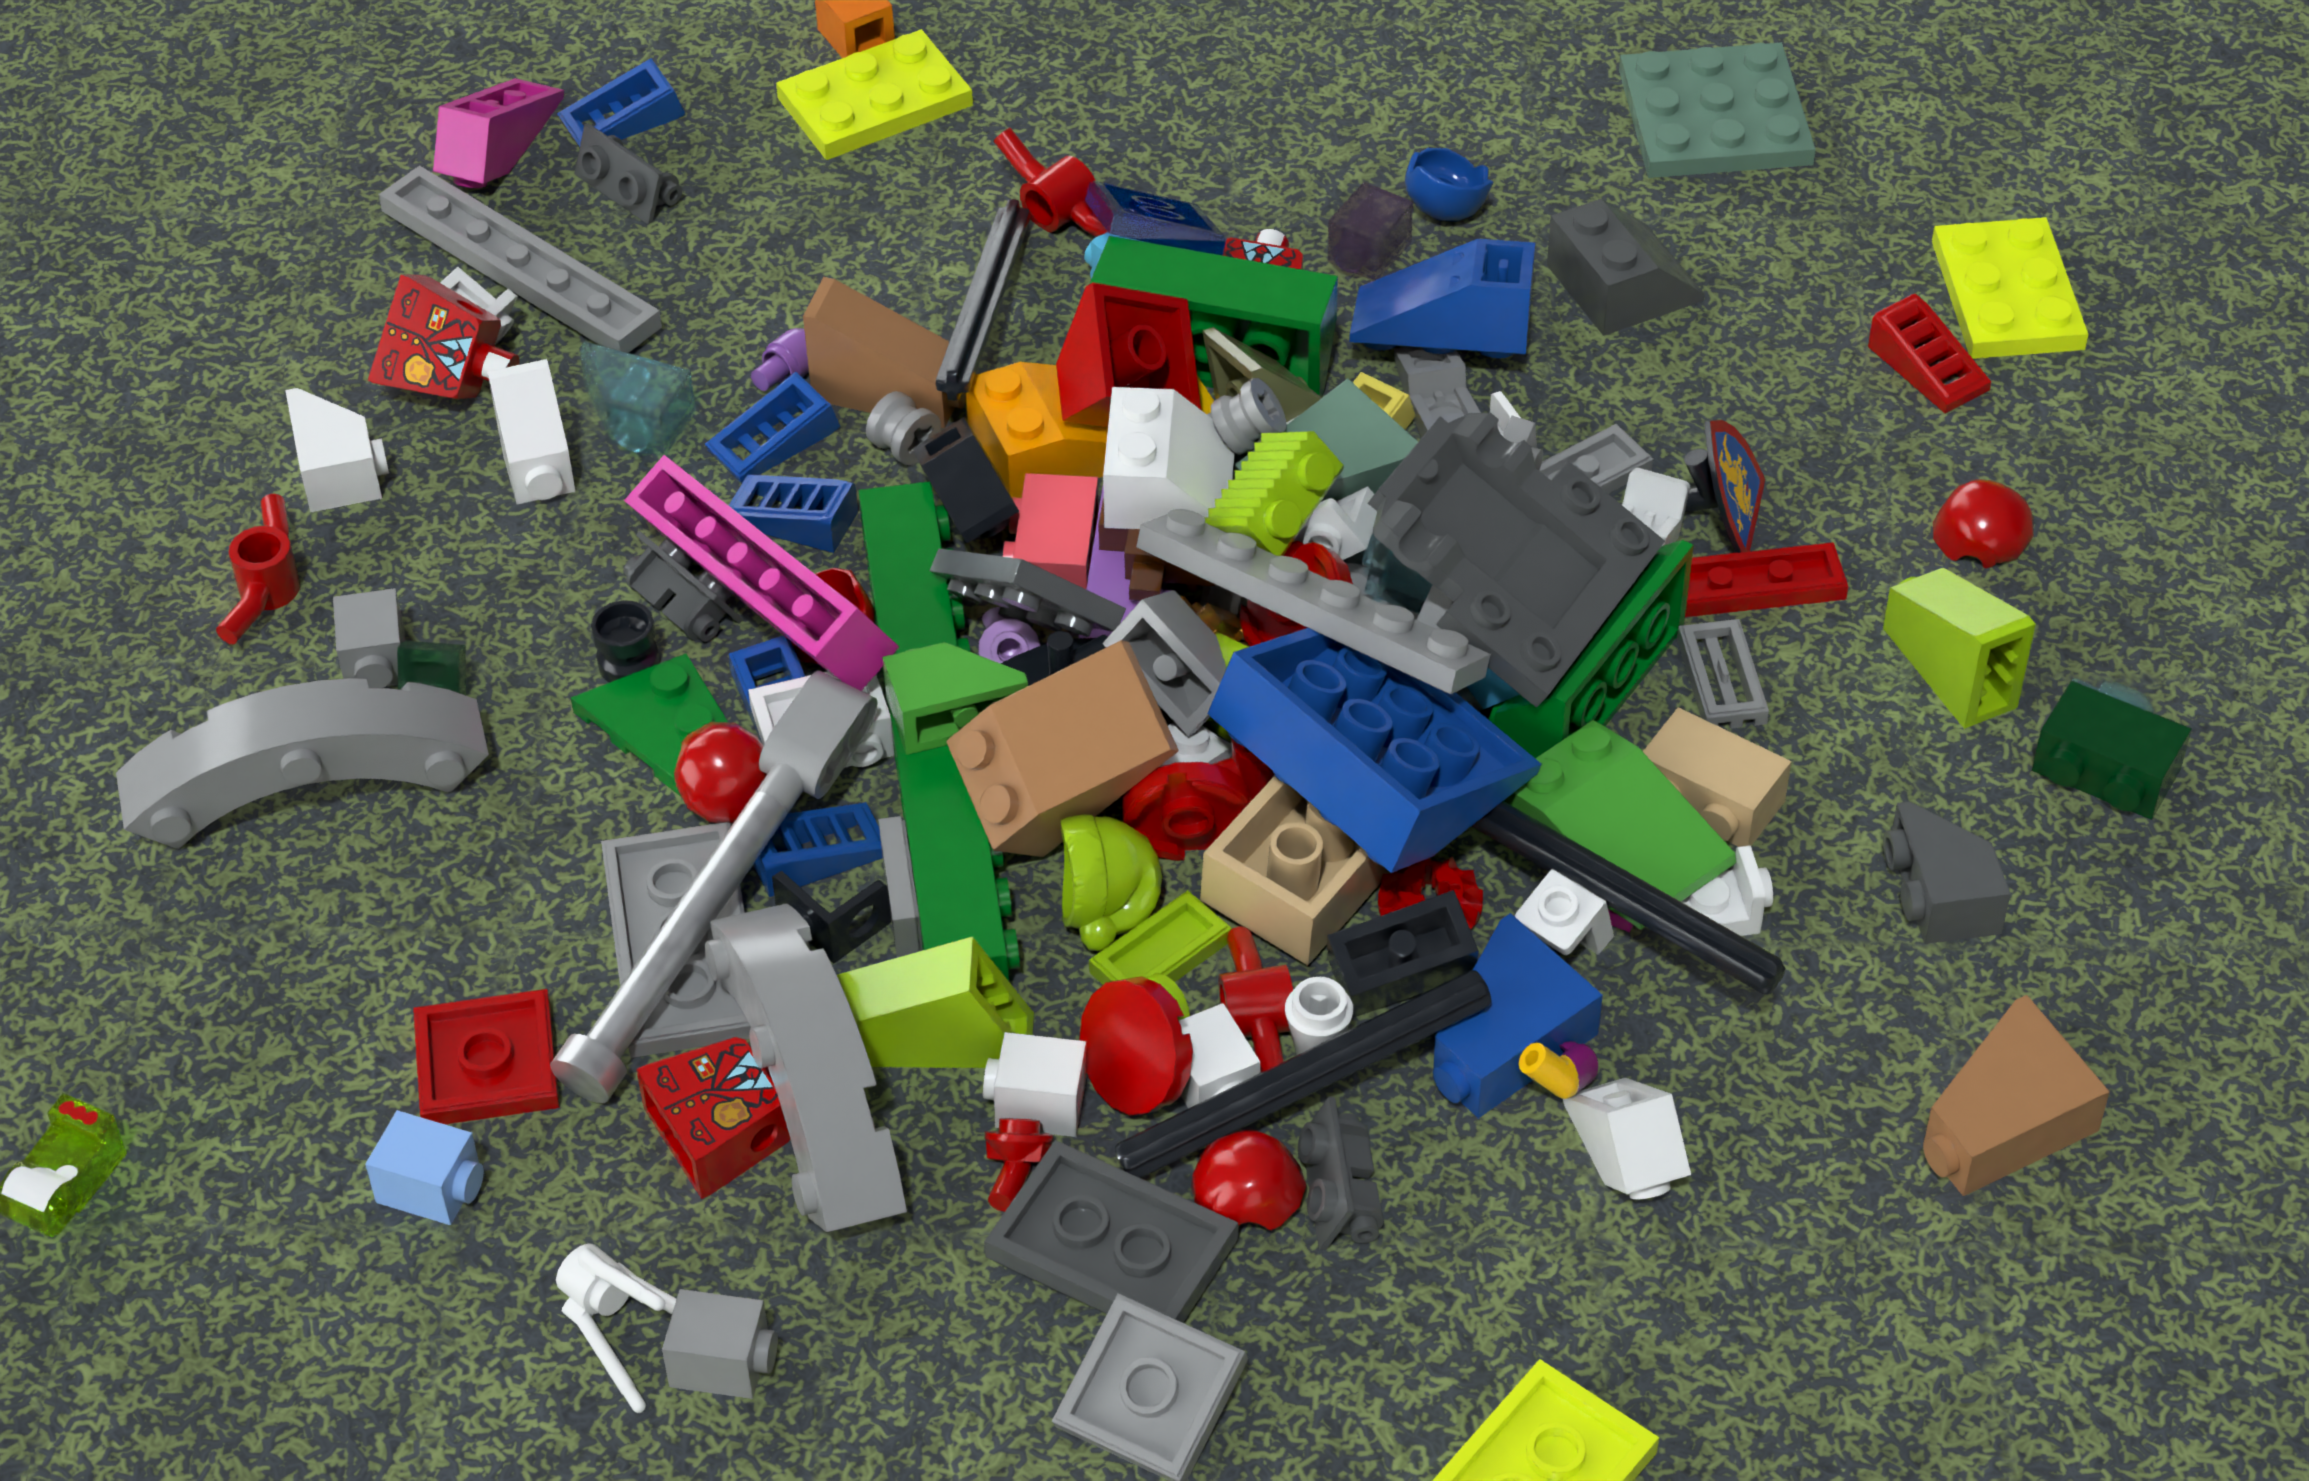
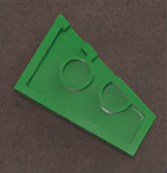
M686 653L571 697L574 714L587 724L593 722L610 735L611 743L624 753L632 752L654 770V776L680 797L681 795L676 787L674 771L681 751L682 741L688 734L709 722H728Z

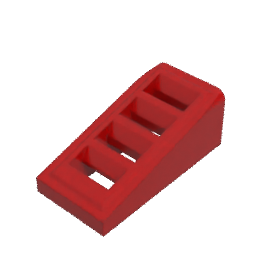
M1912 294L1878 311L1874 315L1868 347L1945 414L1990 391L1991 380L1933 309L1917 294ZM1918 344H1921V345H1922V346H1920V347H1918V348H1916V349L1914 348V346H1916V345H1918ZM1938 359L1941 361L1932 367L1929 366V364ZM1953 374L1960 377L1947 385H1944L1942 380Z

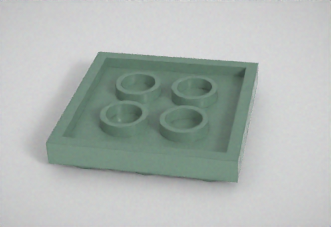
M1782 42L1754 43L1751 45L1715 48L1701 47L1698 49L1663 52L1648 51L1638 54L1620 55L1619 73L1648 178L1814 164L1816 149Z

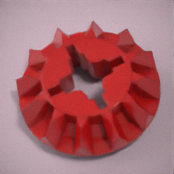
M1453 856L1443 863L1432 861L1431 858H1428L1393 873L1383 874L1377 899L1378 910L1381 916L1426 900L1424 895H1422V889L1425 888V884H1431V887L1435 888L1437 896L1452 890L1455 891L1470 930L1476 925L1481 916L1483 890L1479 889L1476 884L1474 870L1459 869Z

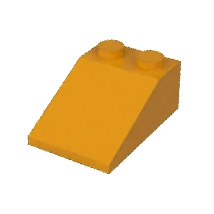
M1018 362L975 375L971 389L966 393L967 421L1000 473L1013 498H1022L1025 473L1103 477L1108 428L1062 421L1056 365Z

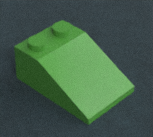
M1592 720L1535 758L1542 764L1537 775L1504 800L1506 803L1680 902L1736 864L1735 852L1638 746L1595 720ZM1608 905V909L1637 928L1643 929L1645 927Z

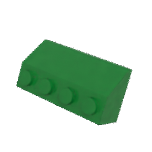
M1108 237L1090 284L1094 282L1188 299L1196 371L1205 387L1213 388L1202 331L1214 327L1276 360L1293 375L1303 378L1307 386L1323 398L1337 321L1338 276L1120 237Z
M1679 540L1660 547L1553 690L1537 708L1520 694L1494 705L1489 721L1534 758H1537L1592 720L1606 727L1677 638L1678 626L1684 625L1694 544L1685 540Z

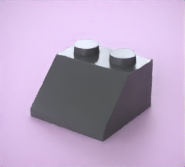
M1598 199L1551 215L1547 266L1603 336L1704 301V292L1648 225L1605 200Z

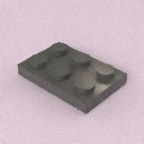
M938 548L930 568V572L950 581L947 591L951 594L977 604H981L985 600L1000 606L998 615L1003 618L1019 619L1029 624L1031 628L1034 624L1052 631H1061L1064 628L1073 633L1089 637L1093 628L1114 631L1121 623L1126 608L1023 559Z
M1055 1140L984 1241L985 1256L1106 1314L1117 1294H1121L1184 1323L1238 1240V1222Z

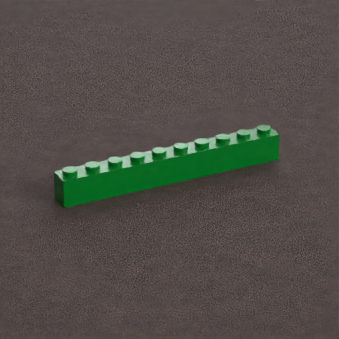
M931 482L858 490L862 532L872 602L876 616L875 622L876 626L899 646L894 654L943 642L970 652L968 637L956 639L955 630L965 629L962 598L951 593L949 594L947 591L949 580L930 572L938 548L942 549L941 542L951 541L948 511L944 505L935 506ZM888 706L892 723L894 755L903 818L906 824L919 912L922 950L974 937L1009 981L1008 970L1020 968V957L1016 930H1003L1001 918L1012 917L1007 877L995 879L993 871L994 867L1004 866L1003 852L992 849L948 745L906 755Z

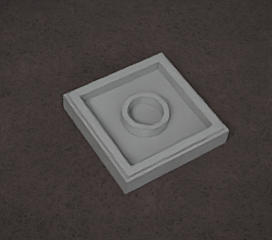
M1117 1294L1054 1415L1052 1423L1056 1428L1166 1480L1187 1481L1249 1358L1246 1352L1121 1294Z

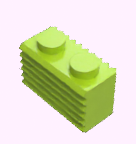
M1314 431L1261 433V442L1254 443L1255 451L1248 452V461H1241L1242 470H1236L1235 479L1228 480V489H1221L1222 498L1215 499V508H1208V517H1204L1205 523L1226 533H1240L1249 536L1256 541L1257 547L1276 556H1283L1344 467L1341 461Z

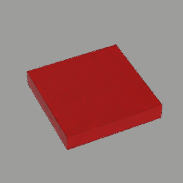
M548 989L413 1008L421 1118L442 1124H452L560 1108L557 1078L550 1068V1064L555 1058Z

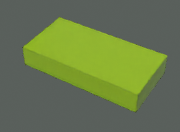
M1187 890L1089 959V973L1102 985L1106 982L1142 976L1147 978L1155 973L1164 974L1176 982L1228 944L1226 940L1227 935L1232 928Z

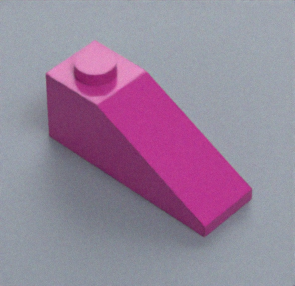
M514 78L439 106L433 172L453 176L455 184L468 188L486 187L487 182L508 174L563 100L564 90Z

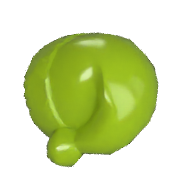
M1089 814L1070 816L1061 820V833L1064 844L1062 921L1066 927L1079 929L1081 941L1089 951H1102L1114 942L1116 935L1128 933L1145 921L1156 907L1162 883L1158 854L1146 836L1123 821L1111 817H1094Z

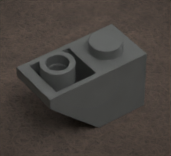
M1910 801L1897 803L1892 830L1885 831L1884 854L1889 869H1899L1903 881L1901 885L1903 911L1907 920L1917 921L1924 944L2002 934L2011 893L1992 843Z

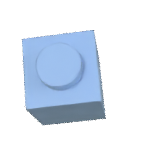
M398 1110L395 1112L365 1164L376 1203L448 1225L452 1224L463 1203L469 1204L476 1198L484 1174L483 1165L478 1160L472 1132Z

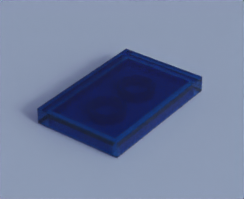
M1094 180L1093 183H1089L1085 202L1109 234L1148 243L1223 255L1227 239L1197 204Z

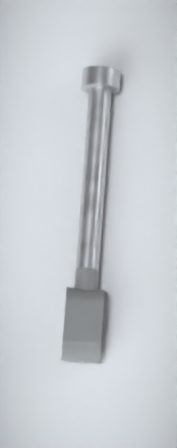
M819 670L808 678L764 744L759 759V770L767 775L587 1036L581 1034L570 1035L551 1062L550 1068L553 1074L568 1089L592 1102L606 1103L627 1073L626 1067L620 1058L711 927L710 921L715 920L802 792L820 799L831 788L872 725L878 705L875 697Z

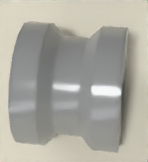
M1253 378L1244 383L1240 393L1236 396L1223 395L1211 404L1212 419L1219 435L1225 444L1239 455H1244L1255 448L1254 443L1261 438V433L1284 432L1286 429L1285 414L1278 398L1272 389L1259 378Z
M899 391L887 394L876 404L866 425V436L871 443L879 448H891L894 458L908 466L919 462L913 448L941 431V420L935 413L926 408L917 409L913 399Z

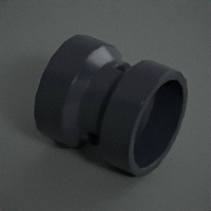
M616 601L600 608L593 616L591 629L595 647L597 648L598 668L600 675L607 682L610 683L660 663L658 647L654 640L656 635L654 620L651 611L645 605L635 601Z

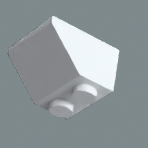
M1112 387L1103 473L1104 528L1140 529L1141 524L1164 516L1169 511L1175 509L1190 510L1199 513L1203 517H1208V508H1215V499L1222 498L1221 489H1228V480H1233L1235 452L1225 444L1214 425L1213 419L1174 389Z

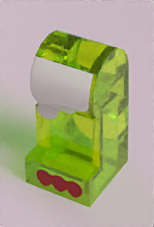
M65 1093L61 1094L47 1113L51 1123L49 1128L25 1159L15 1163L8 1170L0 1185L1 1216L50 1237L60 1234L75 1214H79L127 1155L114 1115Z

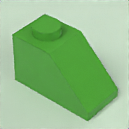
M946 642L882 657L886 700L906 755L948 745L946 741L989 705L1028 687V681L1024 672Z

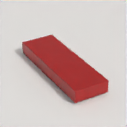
M1834 542L1693 557L1685 617L1846 600L1849 586Z

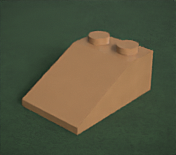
M1122 640L989 705L946 741L994 851L1044 857L1063 842L1061 820L1082 814H1089L1095 817L1179 751L1130 643Z

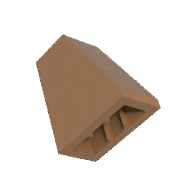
M823 277L803 315L810 385L831 405L869 413L887 394L895 391L903 392L913 399L917 409L926 408L935 413L941 420V428H945L954 409H962L966 403V393L961 394L960 400L951 401L948 400L946 392L936 389V377L949 341L836 279Z
M2025 995L2014 1001L1931 1107L1923 1143L1925 1157L1932 1170L1938 1176L1948 1177L1962 1196H1965L2098 1132L2110 1091L2028 995Z

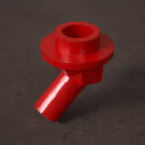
M999 1118V1131H985L984 1139L986 1140L987 1158L1004 1160L1003 1167L988 1196V1202L994 1209L1002 1212L1006 1211L1025 1184L1031 1169V1162H1040L1052 1145L1054 1135L1040 1133V1120Z

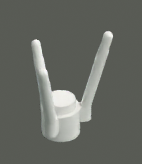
M584 1244L573 1250L565 1258L557 1273V1287L569 1297L562 1307V1312L578 1325L632 1410L636 1413H641L646 1408L645 1401L592 1316L597 1313L602 1316L614 1314L625 1304L629 1296L654 1310L660 1311L663 1309L672 1314L676 1298L637 1277L623 1264L615 1262L595 1244Z

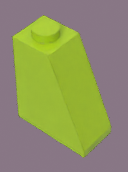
M1940 568L1919 577H1909L1898 585L1890 587L1883 624L1884 631L1964 729L2018 708L2036 623L2029 615L1945 568Z
M974 937L837 974L862 1037L871 1067L986 1068L988 1058H1000L1005 1032L1033 1035L1034 1012Z

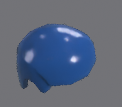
M1426 148L1421 152H1414L1405 174L1406 191L1415 206L1421 212L1439 221L1458 222L1473 216L1484 204L1494 182L1488 179L1489 169L1486 165L1474 167L1465 157L1448 148Z

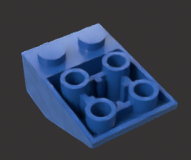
M1475 239L1360 286L1350 329L1349 342L1363 343L1366 347L1374 350H1389L1398 345L1421 347L1424 351L1433 354H1448L1455 351V349L1480 351L1481 354L1491 358H1507L1513 354H1526L1532 299L1535 242Z

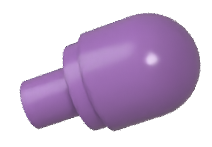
M794 328L786 331L766 347V351L762 354L763 364L751 373V379L758 389L766 391L777 382L782 383L794 372H797L802 378L809 373L805 331L803 328Z

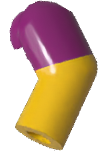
M1573 1041L1564 1042L1559 1045L1565 1051L1561 1056L1541 1043L1536 1042L1527 1046L1519 1058V1069L1559 1098L1569 1099L1594 1081L1598 1074L1597 1055L1589 1045L1578 1044Z

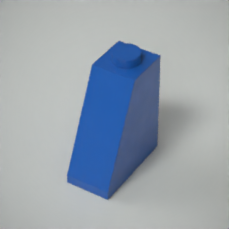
M1511 913L1500 920L1473 968L1485 980L1490 990L1492 1003L1488 1008L1439 1031L1435 1036L1433 1078L1436 1086L1449 1101L1453 1103L1461 1102L1478 1119L1533 1081V1079L1519 1069L1518 1065L1521 1053L1527 1046L1536 1042L1541 1043L1561 1056L1565 1052L1559 1047L1562 1043L1573 1041L1578 1044H1585L1599 1033L1603 994Z

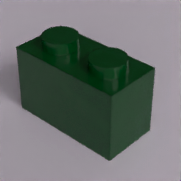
M2071 680L2040 731L2032 771L2048 777L2058 785L2070 786L2107 801L2119 810L2131 811L2152 820L2182 768L2192 728Z

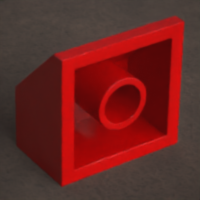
M1094 282L1087 285L1056 363L1062 421L1108 428L1112 387L1174 389L1201 410L1188 299Z

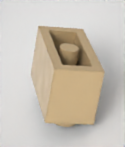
M1679 707L1643 750L1644 754L1724 841H1728L1738 847L1752 846L1785 803L1791 768L1790 760Z

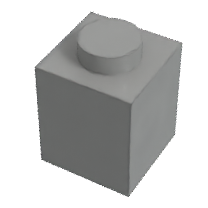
M396 588L333 597L336 651L343 679H368L369 688H384L390 685L409 682L405 628Z
M679 1289L662 1347L669 1387L753 1399L760 1373L770 1374L772 1372L777 1353L778 1335L777 1331L768 1330L764 1300Z

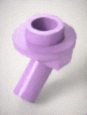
M1000 607L989 609L983 615L982 621L986 629L979 640L978 654L980 656L1002 663L1018 654L1040 646L1037 633L1029 624L1019 619L1001 617L998 615Z

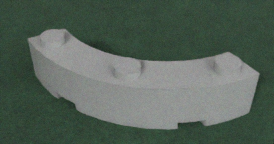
M350 678L320 680L282 686L221 704L207 711L208 721L192 727L182 734L169 730L159 736L116 772L124 830L180 849L196 833L218 818L256 799L279 791L332 780L386 779L429 786L444 792H451L489 753L477 699L448 689L415 682H407L400 690L369 688L368 679Z
M787 903L711 920L713 940L705 942L708 968L713 980H721L722 986L736 1000L750 1024V1044L757 1066L759 1068L768 1067L784 1114L799 1173L792 1175L791 1181L794 1199L802 1216L808 1215L809 1219L825 1232H830L907 1212L889 1128L886 1126L875 1128L863 1089L877 1084L862 1037L840 981L824 949L810 951L808 941H811L812 937L808 923Z

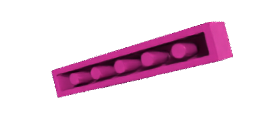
M665 455L662 456L624 500L665 538L674 543L733 595L783 636L791 640L838 680L862 691L883 667L882 657L893 655L899 648L891 638L856 606Z

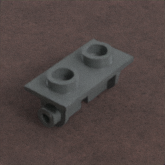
M589 123L584 125L574 172L576 176L646 224L653 222L657 206H662L665 203L671 206L680 200L682 187L679 186V180L675 175L663 173L645 162L644 159L624 147L622 140L617 136H607Z
M641 531L636 534L648 548L641 556H634L625 564L623 572L626 576V583L658 610L675 593L676 596L663 609L662 613L681 628L686 636L692 640L699 638L705 642L711 640L718 633L719 621L726 613L738 624L743 621L726 604L733 594L706 570L698 578H695L687 570L694 561L674 543L666 538L658 547Z
M1328 1097L1312 1121L1307 1122L1303 1126L1298 1140V1156L1300 1161L1305 1163L1309 1186L1307 1212L1309 1218L1315 1222L1319 1250H1326L1338 1233L1351 1235L1352 1240L1357 1243L1372 1242L1378 1238L1379 1229L1384 1224L1377 1183L1353 1179V1176L1369 1179L1374 1172L1368 1128L1359 1121L1358 1116L1355 1114L1345 1113L1338 1115L1335 1097Z

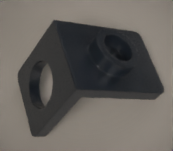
M779 871L772 876L776 906L787 903L804 918L810 926L812 940L808 942L816 949L823 948L833 964L891 923L888 887L881 880L875 881L829 913L783 871ZM873 905L872 913L867 922L858 930L849 932L851 922L855 916L864 908Z

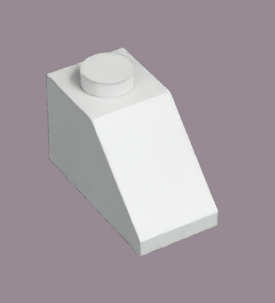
M547 359L488 371L503 457L516 504L546 500L558 495L576 492L568 446Z
M299 388L285 390L300 472L310 512L382 499L378 476L389 474L382 438L370 441L365 417Z
M1621 1078L1581 1090L1573 1097L1563 1099L1564 1106L1605 1185L1629 1194L1631 1199H1646L1668 1192L1671 1189L1669 1181L1691 1175L1672 1094L1628 1078Z

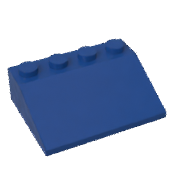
M1310 628L1233 652L1207 713L1228 731L1229 736L1236 743L1250 750L1273 770L1275 776L1281 782L1294 788L1319 810L1321 816L1326 821L1338 826L1366 851L1371 860L1384 866L1391 873L1433 857L1536 776L1542 765L1456 692L1452 694L1444 692Z

